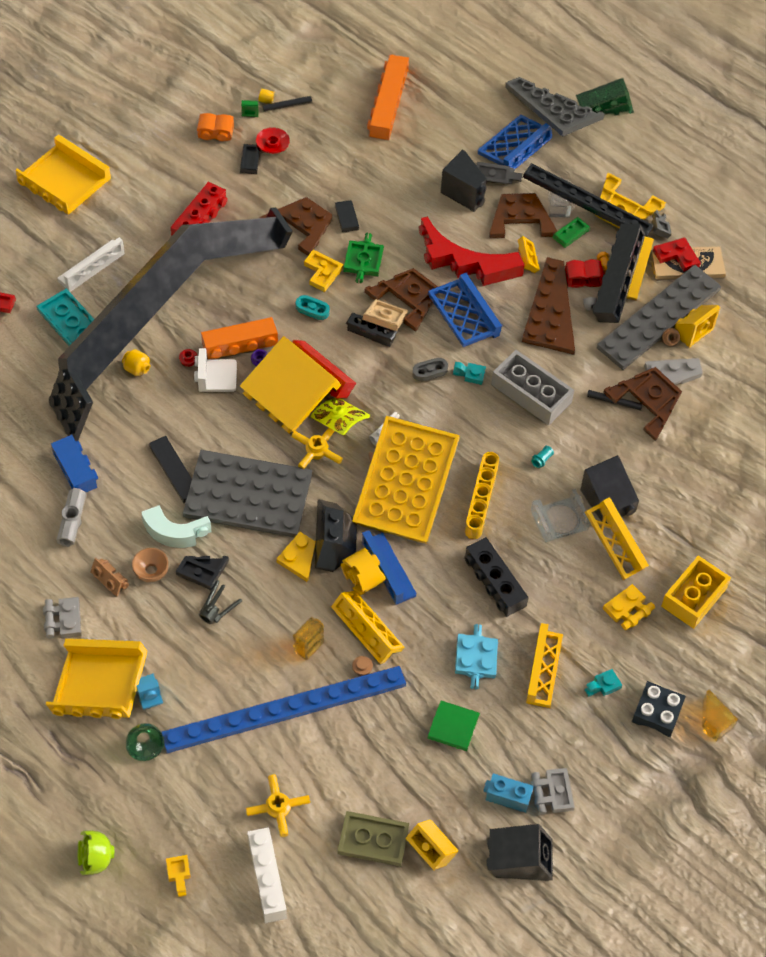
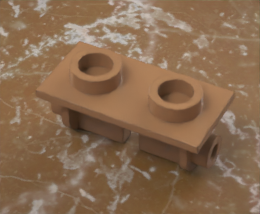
M95 558L91 573L117 597L121 588L124 590L129 586L128 580L119 572L115 573L116 569L106 559L98 560Z

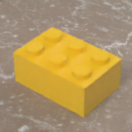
M698 555L665 594L661 607L694 629L726 591L731 577Z

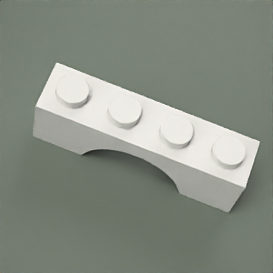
M269 827L249 831L248 842L255 868L264 921L269 923L287 919L286 906Z

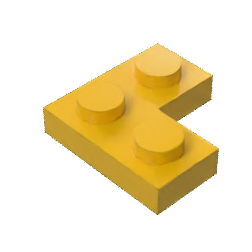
M312 250L304 260V266L316 271L309 280V284L323 292L328 289L343 270L342 263L315 250Z

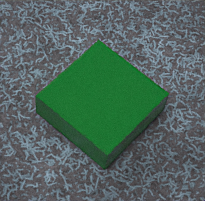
M241 100L242 116L258 117V101Z

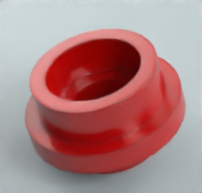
M185 349L179 354V360L184 366H193L197 353L192 349Z

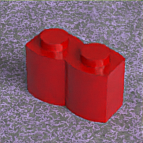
M571 260L566 262L565 273L568 287L602 286L604 273L600 260Z

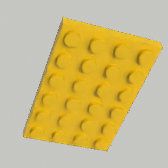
M386 415L352 521L360 526L427 544L460 435Z

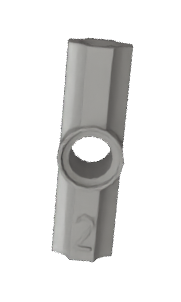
M79 488L69 490L66 505L62 510V521L57 543L65 547L74 545L78 528L81 525L86 492Z

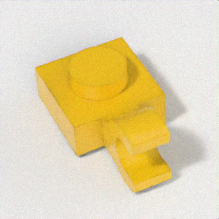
M188 856L166 858L169 882L176 881L178 897L187 896L184 879L191 878Z

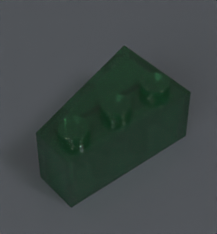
M623 78L576 95L579 106H588L595 113L599 111L604 113V115L613 113L614 116L619 115L620 112L628 111L629 114L634 113L629 91Z

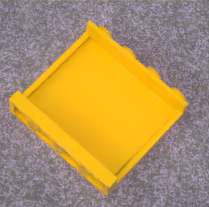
M58 134L54 137L55 146L24 172L18 168L15 171L17 181L21 186L27 187L33 194L39 195L47 203L53 204L59 211L69 215L111 179L110 168Z
M285 336L279 340L240 385L244 390L242 394L250 401L252 399L256 400L257 403L255 405L263 412L265 409L270 412L268 416L276 423L278 421L283 423L281 427L289 434L296 431L332 388L337 391L341 386L335 377Z
M65 638L63 646L68 651L54 700L53 702H46V706L51 710L52 714L56 716L73 715L75 717L92 716L94 718L111 717L113 719L129 718L148 652L141 641Z

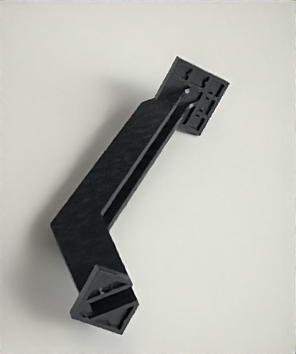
M276 207L270 208L266 218L182 225L58 358L59 371L49 397V405L55 411L57 419L61 422L68 436L72 435L75 441H77L84 428L93 405L87 388L204 260L283 249L286 247L293 231Z

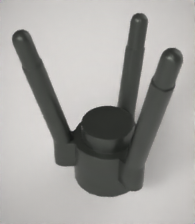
M219 580L215 583L204 606L199 611V617L208 624H212L213 621L218 623L224 615L242 602V599H238L219 614V608L215 603L225 588L223 584L214 596L220 582Z

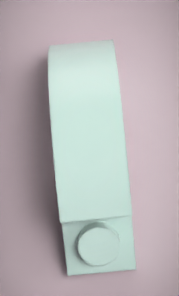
M160 505L141 512L142 521L147 532L153 539L165 546L174 548L192 547L196 545L197 537H204L211 532V522L208 516L187 524H176L164 516Z

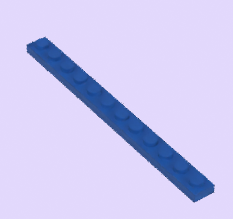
M400 666L162 731V738L168 754L406 687V681Z

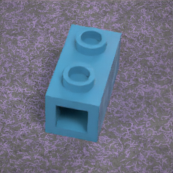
M493 774L491 781L486 780L483 792L487 793L485 801L526 813L534 786Z

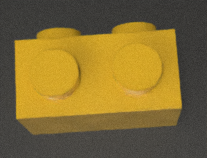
M431 819L417 823L405 838L433 870L447 866L459 852Z

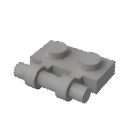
M79 597L59 599V606L55 607L53 606V600H45L43 615H45L44 631L47 638H54V632L60 631L61 638L82 636ZM59 615L60 622H54L53 616Z
M567 768L546 770V778L540 779L538 772L531 774L532 781L530 783L534 786L533 790L535 793L534 805L539 815L547 813L545 806L551 805L553 813L574 811L575 807ZM548 787L549 796L544 797L542 788Z

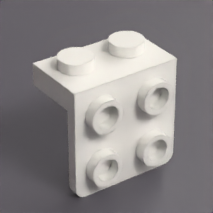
M199 348V356H195V367H198V371L194 372V380L198 382L199 392H234L236 390L237 361L234 359H207L206 348Z

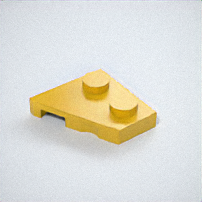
M299 532L276 558V563L307 582L309 580L316 541Z

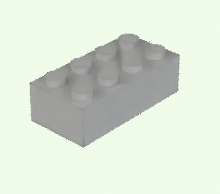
M517 350L502 362L492 374L491 385L547 425H550L572 403L574 389Z

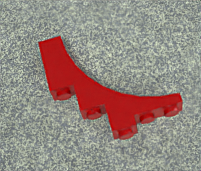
M428 216L421 218L419 233L425 239L426 253H424V260L426 264L429 263L431 270L450 265L451 271L455 272L457 278L464 273L468 275L476 273L477 279L481 280L483 286L523 276L525 265L519 252L487 254L465 249L444 237L433 226Z

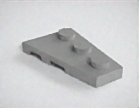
M699 358L646 361L644 365L645 371L656 367L675 385L700 378L703 373Z

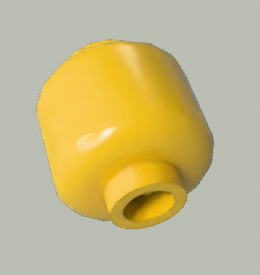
M137 349L127 351L122 358L123 368L134 376L138 377L146 374L150 369L149 357Z

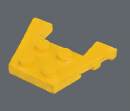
M607 173L600 196L601 199L643 220L652 216L656 210L660 211L665 207L666 202L653 195L642 206L615 192L622 179ZM595 215L596 217H598V218H600V219H602V220H604V221H606V222H608V223L614 225L615 227L620 228L619 226H617V225H615V224H613V223H611V222H609V221H607V220H605V219H603V218H601V217Z

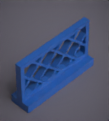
M520 114L478 149V154L498 165L511 166V168L516 169L552 138V127L547 123L541 125ZM521 121L527 124L517 126ZM530 129H538L535 132H530ZM519 130H528L526 133H518ZM510 131H516V134H507V133L510 132ZM519 138H527L525 141H519ZM508 139H517L516 142H507ZM499 140H505V143L496 144ZM508 147H517L514 150L508 149ZM506 148V151H497L496 149ZM494 149L495 152H486V150ZM498 156H506L503 160L498 158Z
M467 273L461 274L460 278L428 291L429 297L462 347L490 336L493 339L500 336L502 324ZM458 286L461 292L458 294L451 292L450 289ZM441 293L446 296L445 299L442 300L437 298L435 294ZM448 296L458 298L457 303L447 301ZM460 299L468 301L469 307L460 305ZM444 306L455 308L454 312L445 311ZM456 310L467 311L466 316L455 314ZM469 312L477 314L478 320L468 318ZM453 319L464 321L462 327L455 325ZM468 322L476 325L475 330L465 328V323ZM478 326L485 327L487 332L477 331ZM462 332L472 334L473 336L472 338L465 340L462 336Z

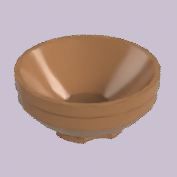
M146 548L139 551L132 561L135 575L145 582L158 581L168 571V558L163 551L157 548ZM154 566L157 568V571L154 574L146 573V568Z

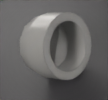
M584 298V308L588 311L590 309L593 311V306L598 298Z

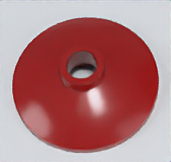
M270 127L261 130L257 134L256 144L265 153L277 154L288 148L290 138L284 130Z

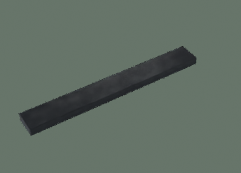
M532 163L523 174L524 179L619 227L621 224H641L646 234L645 237H648L653 229V224Z

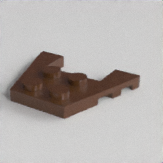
M536 193L501 194L490 229L489 239L505 238L504 224L539 223L541 237H553L557 229Z
M308 197L278 209L288 224L307 236L298 244V250L308 256L318 246L321 236L324 235L332 221V214ZM265 214V215H263V216H261V217H259V218H266V217H267V214Z
M412 268L395 275L393 279L388 281L382 280L373 287H365L364 293L373 300H379L387 292H391L413 309L404 318L403 323L416 332L433 304L428 291L438 286Z
M654 367L635 375L629 380H623L615 386L605 388L603 393L614 403H617L624 395L630 392L656 416L643 429L656 441L682 391L659 369Z

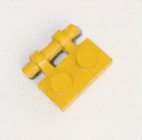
M631 584L603 606V610L616 623L623 619L624 622L621 626L624 630H627L630 627L636 626L643 617H648L651 611L655 609V605L652 602L643 605L642 603L646 597ZM634 609L638 611L634 615L629 614Z

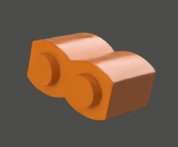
M200 114L197 126L198 138L203 140L230 141L234 129V118L226 114Z

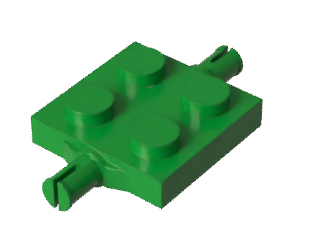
M365 233L364 241L349 240L343 272L357 274L356 283H359V278L360 284L363 283L364 275L379 277L384 245L372 243L371 233H369V237L368 233Z

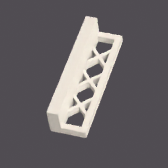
M120 237L115 241L111 240L59 276L58 282L71 292L124 255L123 240Z

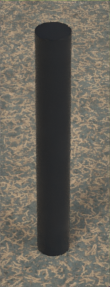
M306 96L262 105V108L265 112L311 103L312 97Z
M588 390L587 397L640 411L643 405L642 403L623 398L614 403L604 393Z

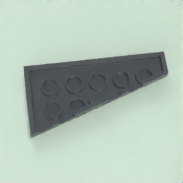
M521 77L505 82L507 90L562 137L604 119V113L600 111L595 113L592 111V108L579 106L576 101L558 93L551 94L549 89L535 87V83Z

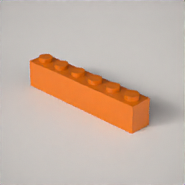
M390 54L388 61H385V72L381 74L382 84L378 85L377 90L379 95L375 96V108L372 107L371 109L372 120L369 119L367 129L370 130V137L390 139L409 70V57Z

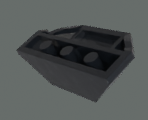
M320 499L317 501L315 568L334 572L341 566L342 560L356 553L357 524L352 521L353 517L337 503Z

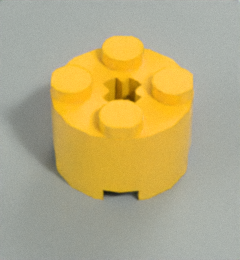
M366 548L342 560V572L346 580L350 579L355 585L352 589L359 595L366 593L386 580L378 567L380 565L379 559L375 554L371 556Z

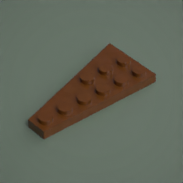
M547 257L522 342L575 355L564 261Z

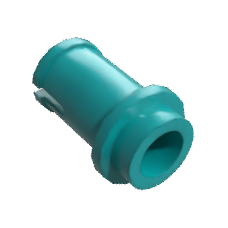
M544 446L538 454L532 456L531 462L536 468L544 467L545 462L554 455V450L550 446Z

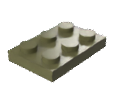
M346 811L338 854L401 866L406 845L405 838L408 835L410 823Z

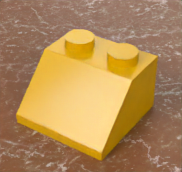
M701 305L696 310L692 309L685 318H680L675 324V329L680 334V340L690 348L714 330L720 306Z

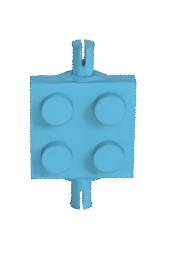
M478 624L474 625V635L458 634L456 645L455 674L471 677L470 688L474 689L475 686V690L479 689L480 678L495 679L497 671L498 639L481 636L482 625L480 624L479 627Z

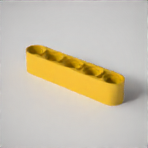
M486 452L480 464L465 526V534L470 539L480 538L483 532L499 465V456L494 452Z

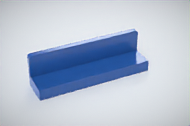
M370 530L363 532L362 544L371 556L375 554L379 559L380 565L378 567L386 578L383 583L395 605L416 597L417 593L385 535L380 533L372 536Z

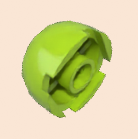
M82 831L80 835H84L83 840H78L77 850L78 866L83 864L84 869L80 873L82 875L99 874L108 867L110 859L114 858V846L110 845L107 836L99 831Z

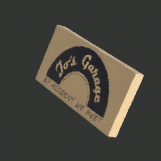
M691 247L701 262L699 268L711 278H725L726 271L721 247ZM651 248L650 253L655 280L678 279L685 273L676 259L660 264L653 252V248Z

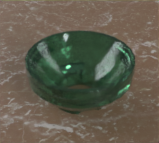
M149 723L133 727L126 737L128 754L139 761L154 759L161 753L164 747L162 732L158 727ZM147 733L149 738L145 742H139L137 740L138 735Z

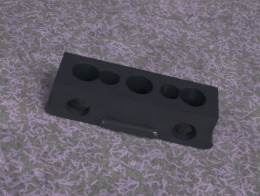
M351 313L346 322L347 331L385 346H391L398 331L362 320L363 316Z

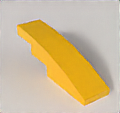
M644 238L627 299L637 301L653 245V238Z

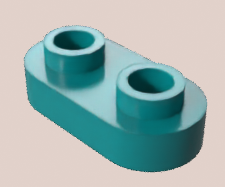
M307 295L299 296L296 299V310L299 313L317 320H325L329 317L330 307L326 302Z

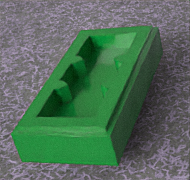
M577 217L554 233L553 239L566 248L590 230V226Z

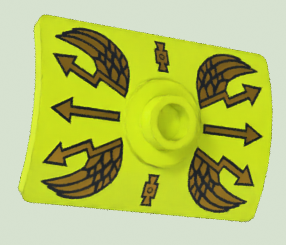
M333 398L322 403L314 410L310 417L339 434L345 435L357 422L370 418V414L340 398Z

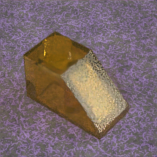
M709 689L703 699L702 727L706 735L717 742L734 729L738 719Z

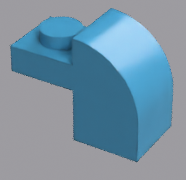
M154 673L140 677L139 685H137V694L142 709L146 710L162 705L163 700Z

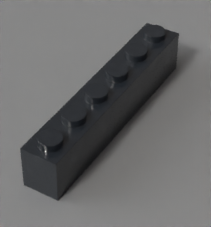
M621 224L619 231L616 233V241L611 249L610 260L607 261L606 273L602 277V286L598 291V299L593 306V314L598 322L619 323L646 235L641 224Z

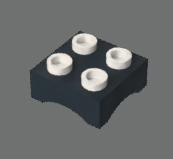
M647 681L632 723L653 728L663 735L671 737L686 696Z

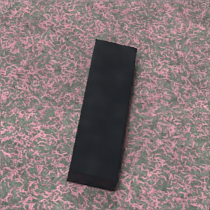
M163 436L150 442L149 447L180 499L185 503L192 478L167 436Z

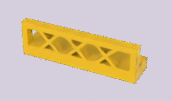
M610 497L585 511L587 518L623 580L649 566ZM599 509L603 515L602 522L595 520L592 512ZM604 527L612 530V539L605 537L603 534ZM614 544L621 546L623 550L621 556L614 553ZM623 562H629L634 570L626 574L622 567Z
M356 591L342 592L332 604L331 608L380 664L385 663L392 653L401 652L405 648Z
M541 623L526 704L550 708L563 634L548 631L549 624ZM546 637L557 639V645L550 648L546 643ZM550 654L554 662L547 666L542 659ZM547 672L551 680L544 684L539 676ZM544 690L548 695L547 701L535 699L536 693Z

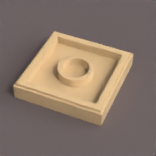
M375 299L364 313L362 320L397 331L407 316L408 311Z

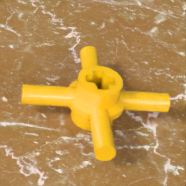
M328 427L322 436L314 435L310 439L294 431L291 437L306 445L307 452L298 464V467L305 469L312 459L319 460L324 456L340 464L343 458L328 450L327 441L335 431Z
M272 774L268 776L271 795L267 798L265 804L247 807L246 813L247 816L267 812L271 817L277 819L280 837H286L289 834L285 816L290 812L291 807L310 804V797L306 795L289 799L285 794L279 792L276 775Z

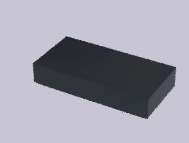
M243 144L240 173L257 174L260 149L257 145Z
M352 200L335 202L341 231L359 230Z

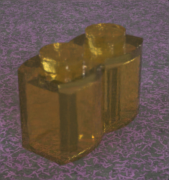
M310 617L293 634L295 642L293 644L294 651L305 660H308L324 643V625L320 620Z

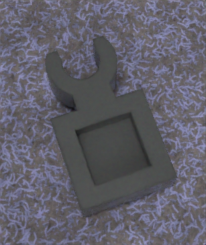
M656 210L652 214L653 220L651 221L654 225L653 232L657 236L668 239L672 235L670 223L665 221L667 218L665 213L660 216L658 210Z

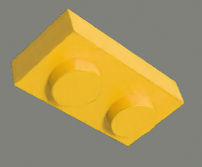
M522 236L517 240L519 244L518 250L525 265L524 268L535 274L540 268L534 243Z

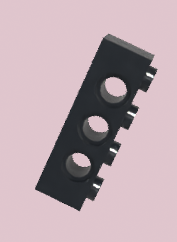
M487 537L467 546L464 556L468 566H472L477 579L483 582L487 594L495 599L499 611H503L506 617L527 607L528 595Z

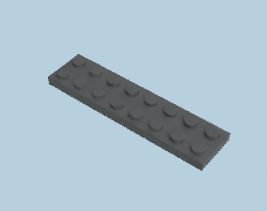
M694 265L597 344V349L620 369L624 370L662 339L663 332L666 329L675 328V324L680 318H685L692 309L696 310L720 291L721 285Z

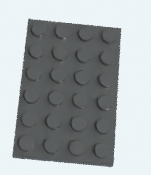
M200 450L185 503L183 517L198 520L208 516L212 523L295 538L299 533L313 470Z

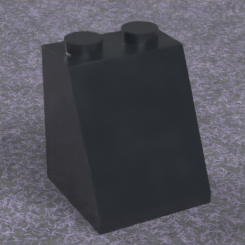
M462 149L443 168L440 193L475 212L485 203L487 178L465 150Z
M618 455L585 469L580 491L591 507L600 504L603 500L610 497L621 517L625 515L630 516L636 512L639 499ZM598 509L594 512L602 522L603 515Z
M540 824L490 829V837L487 838L489 849L487 868L496 878L553 880V839Z

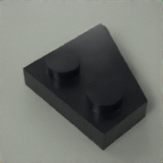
M185 556L176 570V575L212 590L228 564L229 557Z

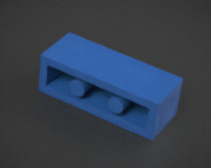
M70 435L51 443L53 455L72 489L79 488L84 492L96 489L97 473L95 469H90V461L87 455L82 454L81 451L83 449L78 440L75 441L73 436Z

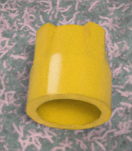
M261 89L258 101L266 104L272 103L275 92Z

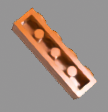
M269 317L201 332L203 348H206L207 359H217L275 346L278 343V332L273 318Z

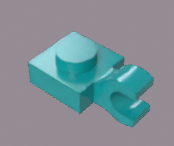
M455 362L453 375L465 377V382L482 385L486 366L468 363L466 367L461 362Z
M610 669L596 675L594 681L586 684L587 688L584 691L588 697L600 691L603 696L620 690L622 683L614 670Z

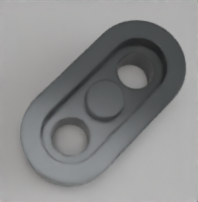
M434 358L417 363L413 367V378L423 382L442 377L448 372V362L443 358Z

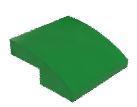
M441 700L427 739L467 751L480 713Z

